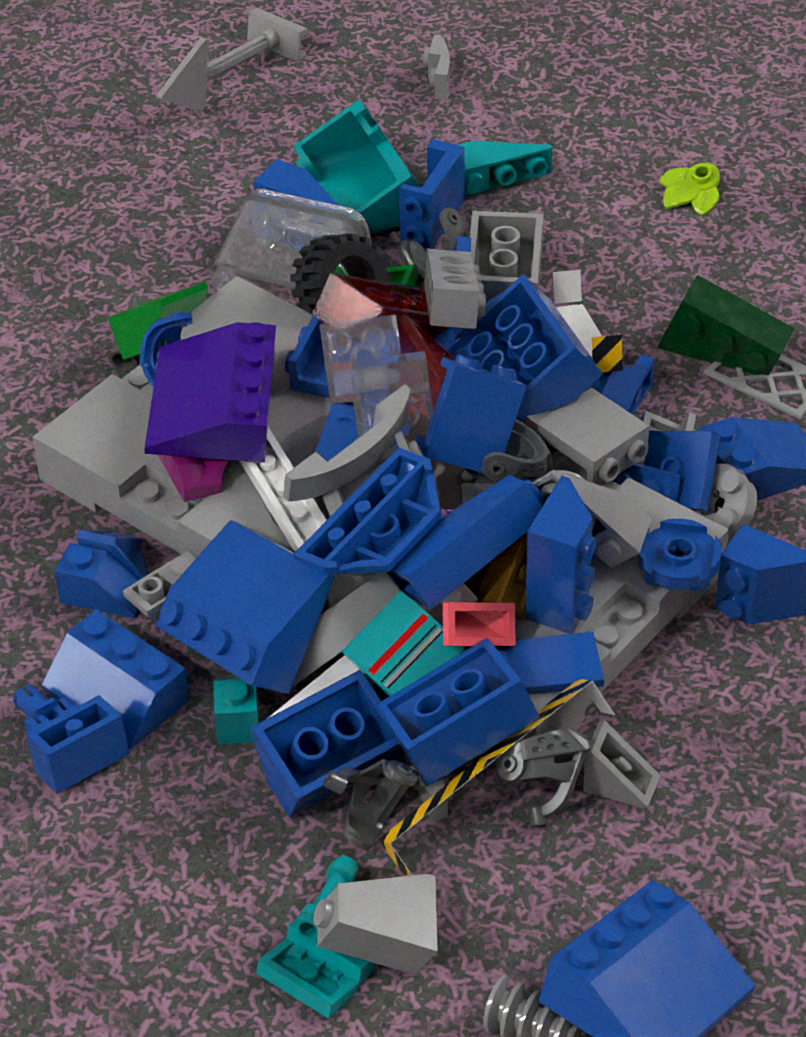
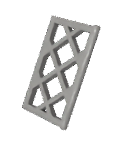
M783 355L780 356L777 362L790 367L792 371L770 372L769 375L744 376L742 368L736 367L738 377L730 378L716 371L722 366V363L714 361L703 372V374L799 420L806 413V389L801 380V377L806 376V366ZM794 378L798 390L777 392L774 380ZM767 380L771 393H761L747 386L746 382ZM801 396L803 403L795 409L781 402L780 398Z

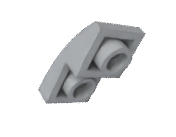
M434 35L431 46L425 47L423 66L428 67L430 87H435V99L448 100L450 91L449 51L442 36Z

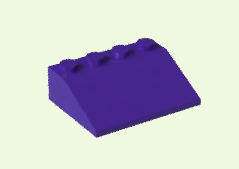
M236 322L160 346L144 454L265 462L275 358L276 325L258 322Z

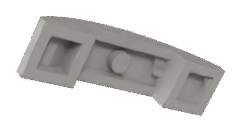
M404 384L376 405L373 428L328 462L317 452H314L285 474L283 497L288 502L317 497L348 484L370 469L394 443V434L400 432L406 418L411 388Z
M390 572L377 574L320 615L292 686L341 653L400 590L402 591ZM271 690L276 698L283 694V692Z

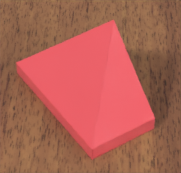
M443 602V646H474L487 637L494 646H516L515 603Z

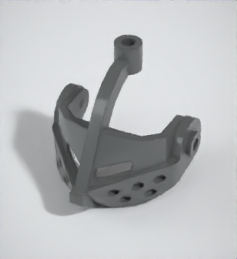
M447 207L440 212V224L448 236L450 249H455L457 236L466 237V230L463 227V220L460 214L453 208ZM403 240L398 245V253L405 265L415 264L420 274L419 278L425 279L427 252L417 241Z
M515 420L505 452L489 453L482 460V472L484 475L464 468L455 480L459 486L460 482L496 484L508 475L526 481L544 476L554 470L550 451L547 449L546 443L526 424ZM526 454L530 459H522V457Z
M573 728L550 731L515 743L496 758L497 773L505 780L520 781L544 778L551 782H561L557 793L549 802L542 806L528 808L530 826L547 825V816L555 814L566 804L575 787L586 753L593 749L592 741Z
M385 759L362 771L343 768L336 773L331 770L327 774L323 786L335 793L342 794L348 782H355L350 805L346 813V827L343 830L344 836L361 849H371L396 804L408 787L414 786L418 780L419 773L405 763L396 760L387 761ZM371 785H376L370 802L368 804L364 803L363 801Z

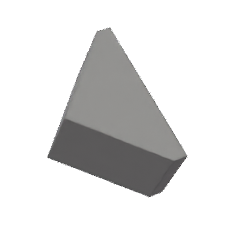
M605 720L599 722L591 739L593 749L587 751L585 756L583 791L640 808H648L661 775Z

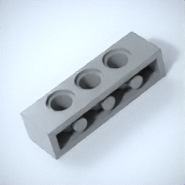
M427 249L424 287L430 325L476 329L477 317H484L486 294H483L484 285L481 284L479 264H474L471 252Z

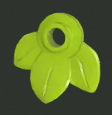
M698 163L690 168L678 167L667 171L659 179V183L666 187L663 196L664 207L672 209L692 203L694 210L699 215H707L719 200L717 185L720 182V172L718 168L711 163Z

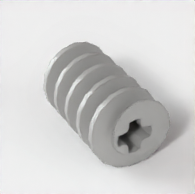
M503 975L493 986L487 1000L483 1018V1027L487 1033L496 1034L500 1031L501 1037H586L587 1033L556 1014L548 1007L544 1006L543 1008L540 1006L538 1001L541 991L535 990L526 1000L523 998L524 983L518 982L511 991L507 990L508 975Z

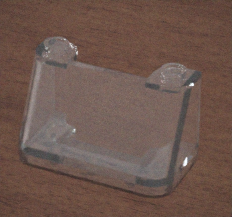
M255 189L244 199L210 270L213 289L219 290L236 276L241 278L245 276L295 289V282H290V274L296 273V268L292 265L295 258H302L299 251L303 246H310L309 241L327 235L353 233L359 234V237L366 236L371 239L367 222L359 212L351 208L265 189ZM339 263L334 272V287L341 299L345 297L348 291L349 277L342 263Z

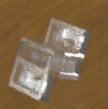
M396 315L320 325L330 404L353 402L358 438L373 428L376 405L404 384L411 388L406 418L400 431L404 435L427 432L433 415L426 354L425 351L401 354Z

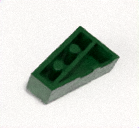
M697 275L657 348L709 363L714 361L720 362L722 366L735 370L736 367L742 368L743 372L754 375H769L784 351L795 328Z

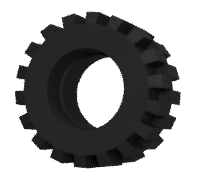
M359 234L327 235L309 241L310 246H303L299 251L302 258H295L292 266L296 268V273L290 274V282H295V289L291 290L292 296L299 299L296 306L312 315H322L323 327L334 328L366 325L367 321L375 320L379 316L377 310L385 309L387 302L384 298L391 295L392 288L388 287V280H392V272H387L386 266L389 265L387 257L380 256L382 249L378 244L371 245L372 240L366 236L359 237ZM339 263H342L349 277L348 291L343 299L338 296L334 287V272Z

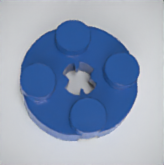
M678 518L660 522V528L654 529L650 533V528H648L642 548L638 554V564L643 571L645 582L651 586H662L677 590H705L709 586L710 580L717 574L720 568L722 548L717 536H715L714 540L712 536L707 534L706 526L689 519ZM676 551L685 552L684 557H677L674 555L676 554Z

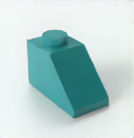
M236 675L215 677L213 684L217 743L254 742L250 729L259 723L258 687L248 684Z

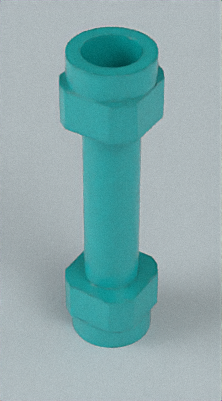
M340 856L331 862L326 873V884L313 904H307L303 907L295 924L296 933L306 941L317 940V926L313 923V917L319 901L326 899L339 883L355 882L359 867L352 858Z

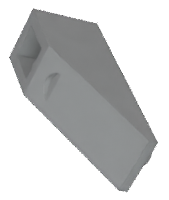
M552 470L532 482L543 496V500L540 502L543 507L561 475L570 478L593 518L592 537L597 539L594 554L611 569L640 553L652 519L624 493L556 470Z

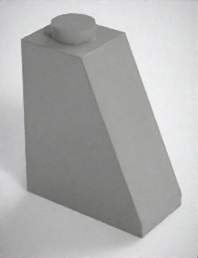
M420 874L339 883L328 897L321 899L316 906L313 923L317 926V946L410 974L418 973L438 952L435 876Z

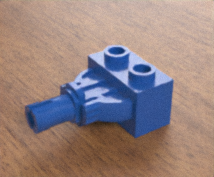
M32 684L25 685V690L31 697L22 688L15 692L13 696L14 705L28 716L25 718L24 728L27 732L26 737L35 773L56 794L130 754L122 715L100 695L81 705H71L62 698L59 700L60 706H58V702L54 697L46 699Z

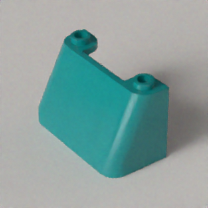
M358 99L296 143L293 148L300 157L295 161L297 166L306 169L346 212L347 234H359V237L400 227L399 188L402 184L420 187V185L361 100Z

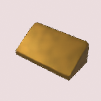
M528 532L490 561L477 594L478 600L482 603H515V618L522 620L526 613Z

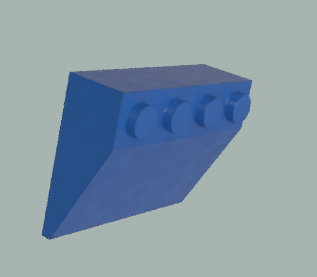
M524 274L485 309L484 317H477L476 329L464 328L440 351L444 358L454 361L457 354L480 361L479 368L491 371L493 365H498L515 371L514 379L527 385L516 420L519 421L526 420V416L544 413L575 401L603 375L600 368L552 301Z
M230 520L170 587L155 626L248 684L289 694L335 575L326 574L296 561L294 553L239 522Z
M651 880L551 957L538 1002L592 1037H703L748 998L756 985L691 903L675 894L670 888Z

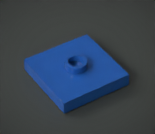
M649 431L648 452L645 456L644 465L681 475L677 503L695 512H708L720 434L713 431Z

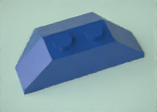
M398 447L293 554L295 560L326 574L364 576L390 572L442 517L430 459Z

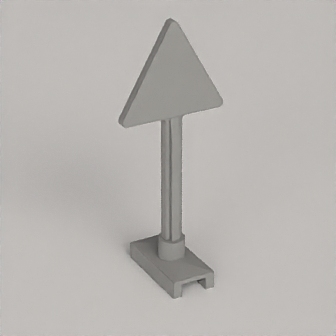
M255 8L249 11L247 41L249 42L207 63L208 40L201 37L158 92L157 98L201 111L206 105L207 80L261 51L271 50L297 62L306 56V52L301 50V37L307 35L308 28Z

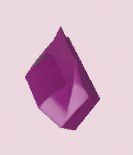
M158 455L184 502L222 493V473L229 460Z

